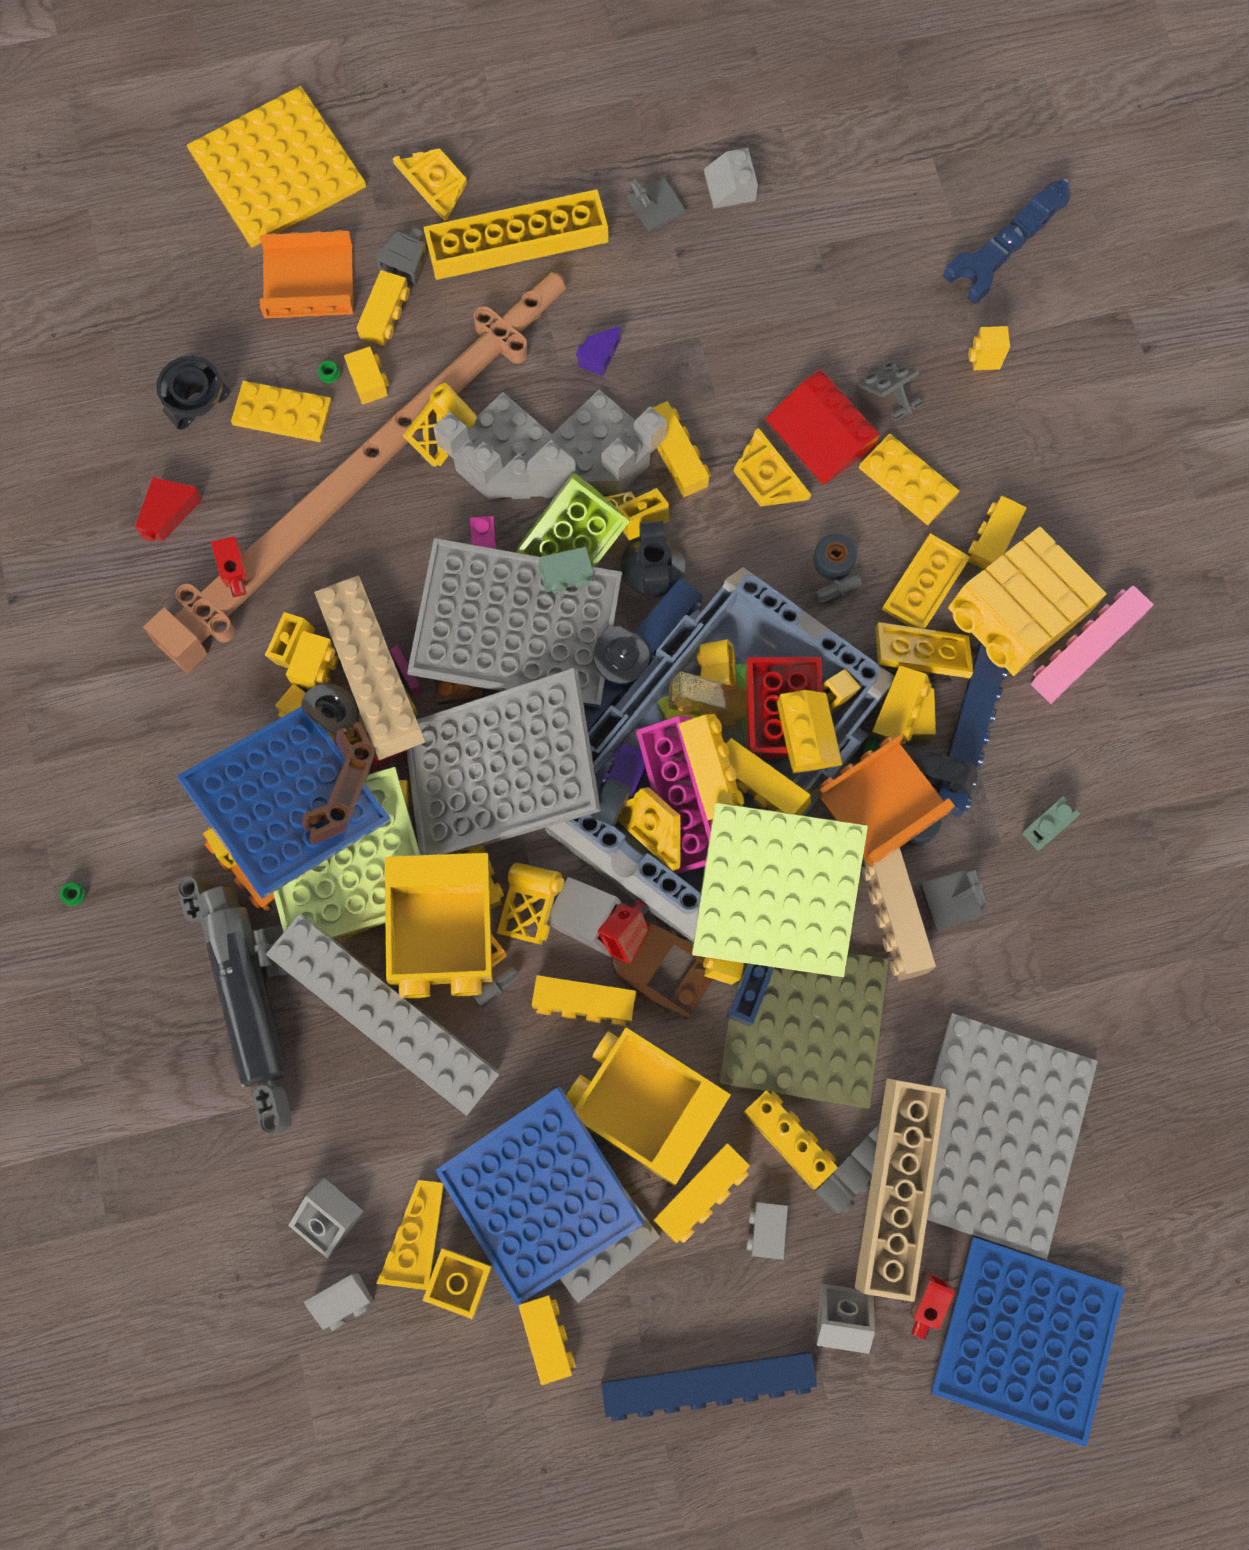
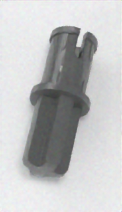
M857 573L840 581L834 580L833 584L815 592L816 598L820 603H824L838 596L844 597L845 593L862 587V581Z
M511 966L492 979L493 982L486 983L482 987V994L473 996L479 1005L483 1006V1004L497 994H503L502 990L518 980L520 975Z

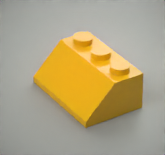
M802 690L780 694L777 706L792 773L796 774L841 766L842 761L826 693Z

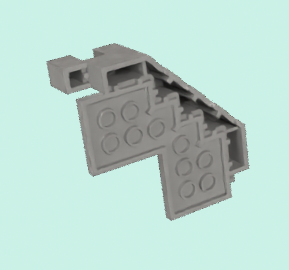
M598 390L565 423L551 434L502 392L476 417L473 427L467 429L466 425L449 412L433 429L437 445L454 459L456 471L488 500H498V498L512 497V499H531V497L544 496V498H554L573 472L593 486L600 494L612 496L621 494L650 466V453L666 439L667 420L652 407H649L634 420L602 391Z

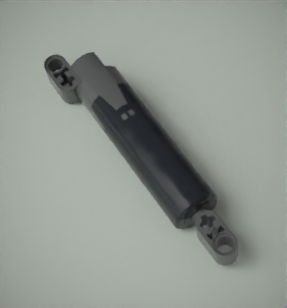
M190 876L184 877L178 883V894L183 914L188 921L201 923L240 1084L243 1087L259 1086L253 1092V1103L260 1129L267 1134L286 1132L291 1127L292 1116L284 1088L280 1085H274V1081L283 1078L289 1071L263 969L260 966L258 952H255L254 949L256 942L248 910L240 906L236 888L220 886L211 889L209 882L205 879ZM275 1117L277 1118V1125H276V1126H275V1124H274V1118H275Z

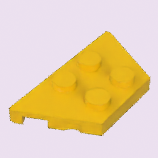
M441 149L429 150L426 153H413V157L400 159L399 156L394 157V165L438 215L446 221L467 185L466 177Z
M759 428L756 429L741 459L738 460L734 467L735 475L760 507L809 500L811 498L810 492Z
M649 787L642 788L635 794L634 798L627 801L618 822L671 871L679 870L680 815Z

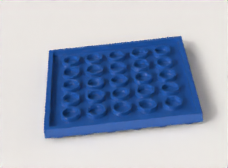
M302 706L177 775V780L261 899L390 822L389 815L365 784L346 831L312 845L310 841L311 831H305L302 825L303 814L328 804L345 759L327 731L314 723L305 714ZM339 815L331 816V818L335 821H341L343 819ZM319 822L310 825L309 827H315V829L317 830L325 826V823Z
M561 1087L556 1088L435 1170L516 1306L645 1223Z
M971 1237L930 1393L1087 1447L1125 1288Z

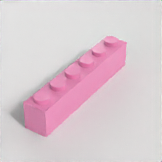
M1134 585L1127 591L1122 589L1113 598L1116 602L1112 606L1106 604L1097 613L1100 617L1096 621L1090 619L1081 628L1084 632L1079 637L1076 634L1073 635L1066 642L1065 645L1068 647L1063 652L1060 649L1056 651L1049 659L1051 663L1047 667L1042 665L1033 674L1036 678L1031 685L1050 704L1068 689L1154 605Z

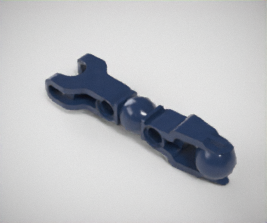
M1064 178L1048 184L1043 191L1035 195L1011 221V224L1002 227L998 234L989 240L979 251L959 254L946 267L943 277L951 283L960 277L972 280L974 285L971 287L968 299L974 304L979 302L989 293L993 282V273L1011 256V253L1020 250L1028 239L1045 227L1057 210L1064 208L1068 204L1071 196L1068 187L1069 180Z

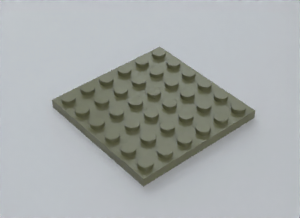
M848 953L844 977L774 967L754 1024L748 1027L728 1019L719 1084L764 1092L767 1090L769 1093L775 1092L781 1095L870 1109L889 959ZM739 981L734 983L732 999L737 989Z

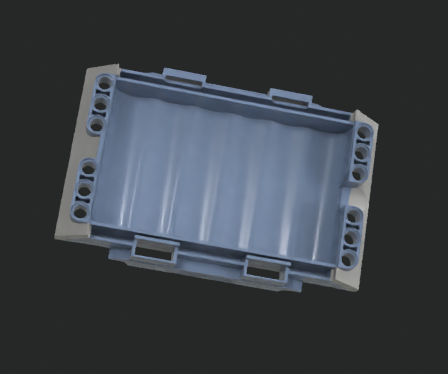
M743 567L725 579L723 587L702 612L697 609L690 616L685 615L656 650V658L615 707L611 705L588 733L598 796L604 786L602 781L607 771L611 772L614 766L611 760L615 750H620L623 743L641 750L636 730L664 721L657 710V701L682 688L686 694L690 693L696 703L694 708L698 715H716L722 726L721 735L725 743L732 738L745 747L736 690L709 695L699 686L698 676L701 674L702 666L698 664L697 653L700 652V644L728 639L734 645L735 665L746 663L747 657H821L822 685L829 678L846 669L861 687L831 716L842 761L841 766L793 774L789 758L763 760L810 794L811 804L802 816H807L820 800L817 796L821 789L820 785L830 777L835 780L839 776L840 771L846 767L858 748L868 737L869 734L859 727L890 690L895 677ZM744 588L750 589L753 593L747 592ZM765 601L768 602V603L771 604L773 607H768V606H766V605L764 604V602H765ZM786 615L793 621H787L783 616ZM687 632L690 636L673 657L669 656V653ZM822 644H826L831 650L825 649ZM842 657H844L846 660H848V661H849L850 663H852V664H847V663H845V662L842 660ZM862 671H863L864 673H866L868 676H870L871 678H866V677H864V676L862 675ZM613 722L616 723L615 728L596 750L593 746ZM647 770L637 792L647 787L652 790ZM748 793L742 794L744 798L743 807L771 811L767 807L763 809L758 806L753 800L754 797ZM591 814L545 827L546 833L634 901L641 900L649 907L648 911L684 939L687 937L692 942L694 941L705 867L687 873L675 874L674 871L665 866L618 821L615 826H611L600 820L593 819ZM586 821H592L597 826L594 830H586L583 825ZM606 836H611L616 840V843L608 846L603 843V839ZM650 866L656 870V873L653 876H646L642 870L644 867ZM670 881L676 886V889L671 892L665 891L662 884ZM690 896L696 901V905L687 907L683 904L682 899Z

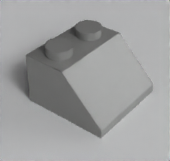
M748 148L727 151L704 168L713 209L756 201L758 184Z
M324 1178L305 1196L288 1226L328 1259L355 1226L363 1210Z
M360 1273L351 1274L306 1300L304 1304L323 1330L330 1327L333 1331L346 1323L344 1318L354 1314L356 1318L368 1311V1304L372 1303L373 1299Z
M822 1284L817 1318V1346L869 1354L875 1334L874 1295L863 1294L855 1288Z

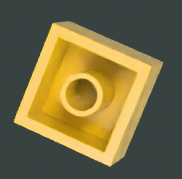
M302 631L286 673L292 685L295 684L307 693L308 690L316 685L330 684V673L332 669H336L339 660L331 640Z
M442 1248L422 1301L473 1319L475 1318L493 1266Z

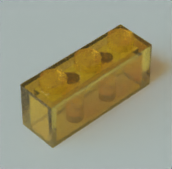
M680 671L669 683V708L678 710L680 713H689L699 717L706 714H715L724 725L734 726L746 715L745 689Z

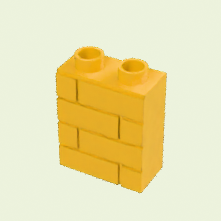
M1038 527L990 564L985 570L967 582L948 608L953 613L957 626L965 632H972L986 647L989 659L995 665L1005 667L1015 676L1086 618L1107 593L1059 545H1056L1055 541L1041 527Z
M488 853L385 857L387 982L390 986H399V997L401 998L429 997L430 984L451 983V995L453 996L482 994V982H493Z
M625 1028L620 1037L608 1031L592 1056L602 1063L592 1081L580 1075L566 1097L571 1105L575 1107L574 1110L586 1129L675 1186L731 1094L628 1028Z

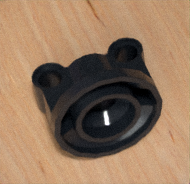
M194 355L182 356L170 361L161 370L156 381L157 395L164 406L163 413L178 430L187 428L193 422L195 416H202L208 413L216 403L223 402L230 395V389L222 381L216 367L207 359ZM194 393H201L193 399H188Z
M663 520L639 522V537L631 542L622 554L621 572L624 581L633 591L642 596L659 597L666 595L675 583L684 577L686 561L683 552L673 540L665 537ZM658 552L664 555V557L659 562L654 563L646 560L644 554Z

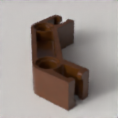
M360 722L353 724L352 733L349 734L351 739L356 738L358 742L354 745H351L345 736L347 733L346 728L337 730L335 742L345 762L328 804L303 814L302 825L305 831H311L310 841L312 845L346 831L372 767L375 752ZM356 755H363L366 759L360 760L356 758ZM339 815L343 819L341 821H335L331 818V816ZM319 822L325 823V826L317 830L315 829V827H309L310 825Z

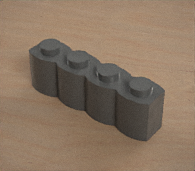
M880 1121L837 1166L838 1168L814 1191L836 1214H839L841 1211L846 1214L855 1204L852 1199L858 1193L863 1195L870 1188Z

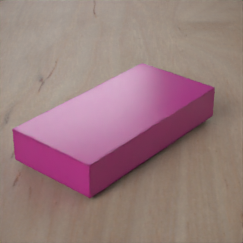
M398 645L391 648V656L412 694L416 696L422 693L416 677L408 675L409 665Z

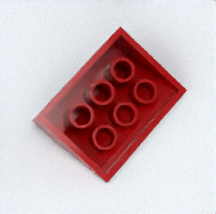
M821 369L803 381L765 419L823 486L873 450L880 436Z
M747 657L745 664L747 750L761 760L789 758L777 702L780 694L802 690L823 693L821 657Z

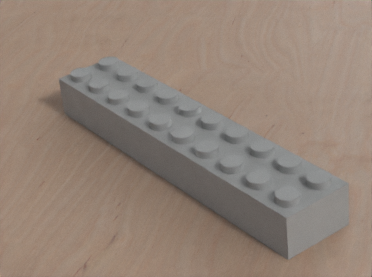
M299 914L267 952L266 955L466 1116L499 1076L498 1070L408 998L399 997V991L396 988L390 986L386 980L305 915Z

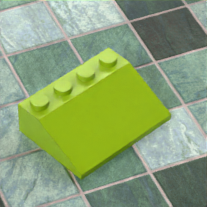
M573 472L518 545L516 553L543 557L586 547L591 566L595 567L630 520L593 486Z

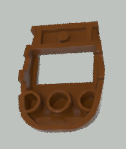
M647 923L648 933L632 963L629 964L612 957L613 971L620 981L636 991L637 996L644 1001L647 1000L669 1012L671 1010L683 1016V1019L687 1020L713 981L712 978L704 976L706 970L703 966L705 957L692 955L693 945L656 925ZM675 945L696 960L671 999L668 1000L647 986L672 946Z

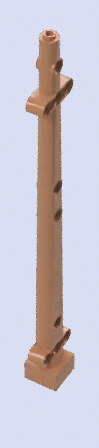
M549 273L531 291L524 293L521 300L502 317L488 307L483 306L476 309L474 312L475 330L480 337L244 551L250 582L244 584L247 594L240 597H232L230 587L224 585L220 574L201 592L191 584H182L175 593L182 609L173 616L166 608H163L143 626L154 644L188 674L208 655L202 643L210 635L219 642H229L235 635V629L228 617L408 443L403 434L430 401V395L438 385L447 383L458 395L500 353L516 364L522 363L527 359V341L521 333L534 320L539 319L542 312L565 291V279L558 273ZM433 409L428 414V423L437 415ZM404 423H410L408 426H401ZM418 428L412 437L414 438L423 428ZM372 453L378 454L375 457H369V455ZM194 595L191 600L184 601L187 596ZM210 610L208 615L201 616L203 611ZM227 625L225 630L217 631L220 626Z

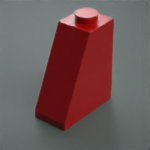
M152 477L135 525L141 538L150 542L155 540L164 541L201 502L202 496L198 488Z

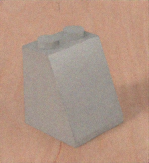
M568 877L562 891L559 892L552 905L548 923L554 929L612 958L598 933V929L615 908L623 903L616 896Z

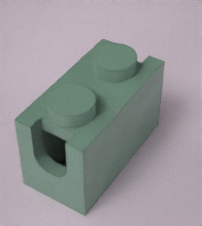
M586 547L539 557L538 569L545 593L550 591L559 593L568 587L575 586L580 588L592 582L593 570Z
M1064 796L1022 833L1037 851H1040L1080 815L1077 810L1072 812L1071 808L1065 805L1068 800ZM1036 830L1043 837V840L1038 839L1033 831Z

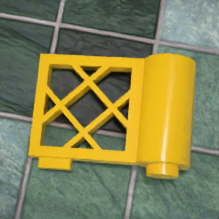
M447 383L438 385L432 391L430 401L403 434V437L434 467L437 465L441 466L449 455L438 445L436 455L432 457L429 454V444L437 443L436 440H429L428 428L434 427L437 424H428V414L432 409L437 413V423L449 412L466 425L467 429L473 427L476 421V414ZM418 428H423V441H416L412 437Z
M514 863L508 873L510 886L497 934L542 945L543 940L547 941L550 926H547L554 897L562 891L564 879L562 874L557 871ZM516 893L522 894L525 903L518 908L513 903ZM540 898L545 899L543 910L536 913L532 904ZM528 907L532 917L523 923L519 913ZM515 917L519 926L511 932L506 931L508 921ZM534 922L538 927L535 938L530 937L526 930V927Z

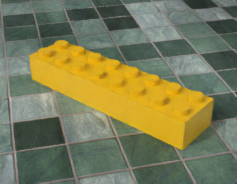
M597 189L423 227L436 280L608 243V225Z

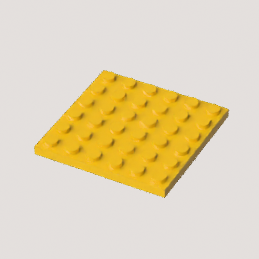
M301 86L187 144L189 152L251 248L261 243L260 235H267L269 233L279 234L366 187L364 179Z

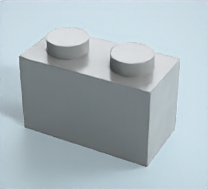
M756 1202L754 1208L750 1207L749 1223L753 1224L752 1234L747 1235L746 1250H751L750 1256L784 1260L788 1206Z

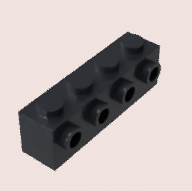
M900 744L933 788L940 787L955 794L962 793L970 796L978 775L973 763Z

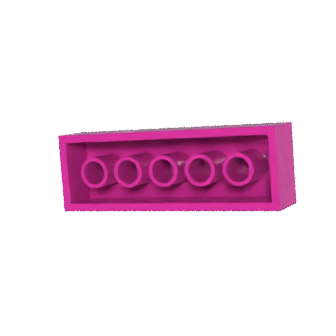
M677 716L636 730L652 791L680 815V869L674 871L675 874L687 873L705 867L712 820L707 819L679 727V723L691 720L692 716Z

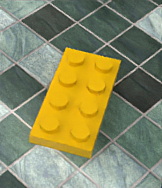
M243 381L231 422L234 426L321 442L331 409L332 399L330 397Z
M891 434L859 465V469L927 525L959 493L957 488Z
M930 533L884 604L882 611L909 627L925 629L969 561L970 556Z
M878 622L875 628L878 665L896 668L903 666L917 671L965 678L972 676L973 665L969 636Z

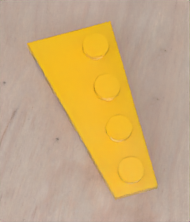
M417 1181L376 1284L427 1290L432 1274L444 1190L443 1183Z

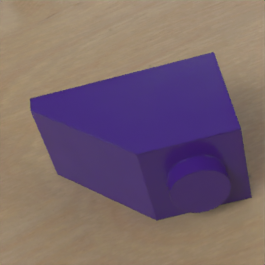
M614 327L588 336L584 345L580 344L576 353L578 366L604 376L621 341V328Z

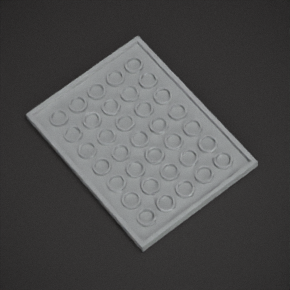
M434 538L410 656L408 675L505 691L574 668L578 671L583 705L600 708L605 678L600 675L595 667L593 651L602 633L613 627L622 572L592 567V582L580 588L575 586L568 587L559 593H553L552 591L545 593L538 569L539 557Z
M572 668L417 719L425 743L409 748L406 751L420 855L457 854L601 811L579 676L576 669Z
M953 1013L950 1014L930 1085L946 1089L927 1220L1047 1260L1098 1061Z

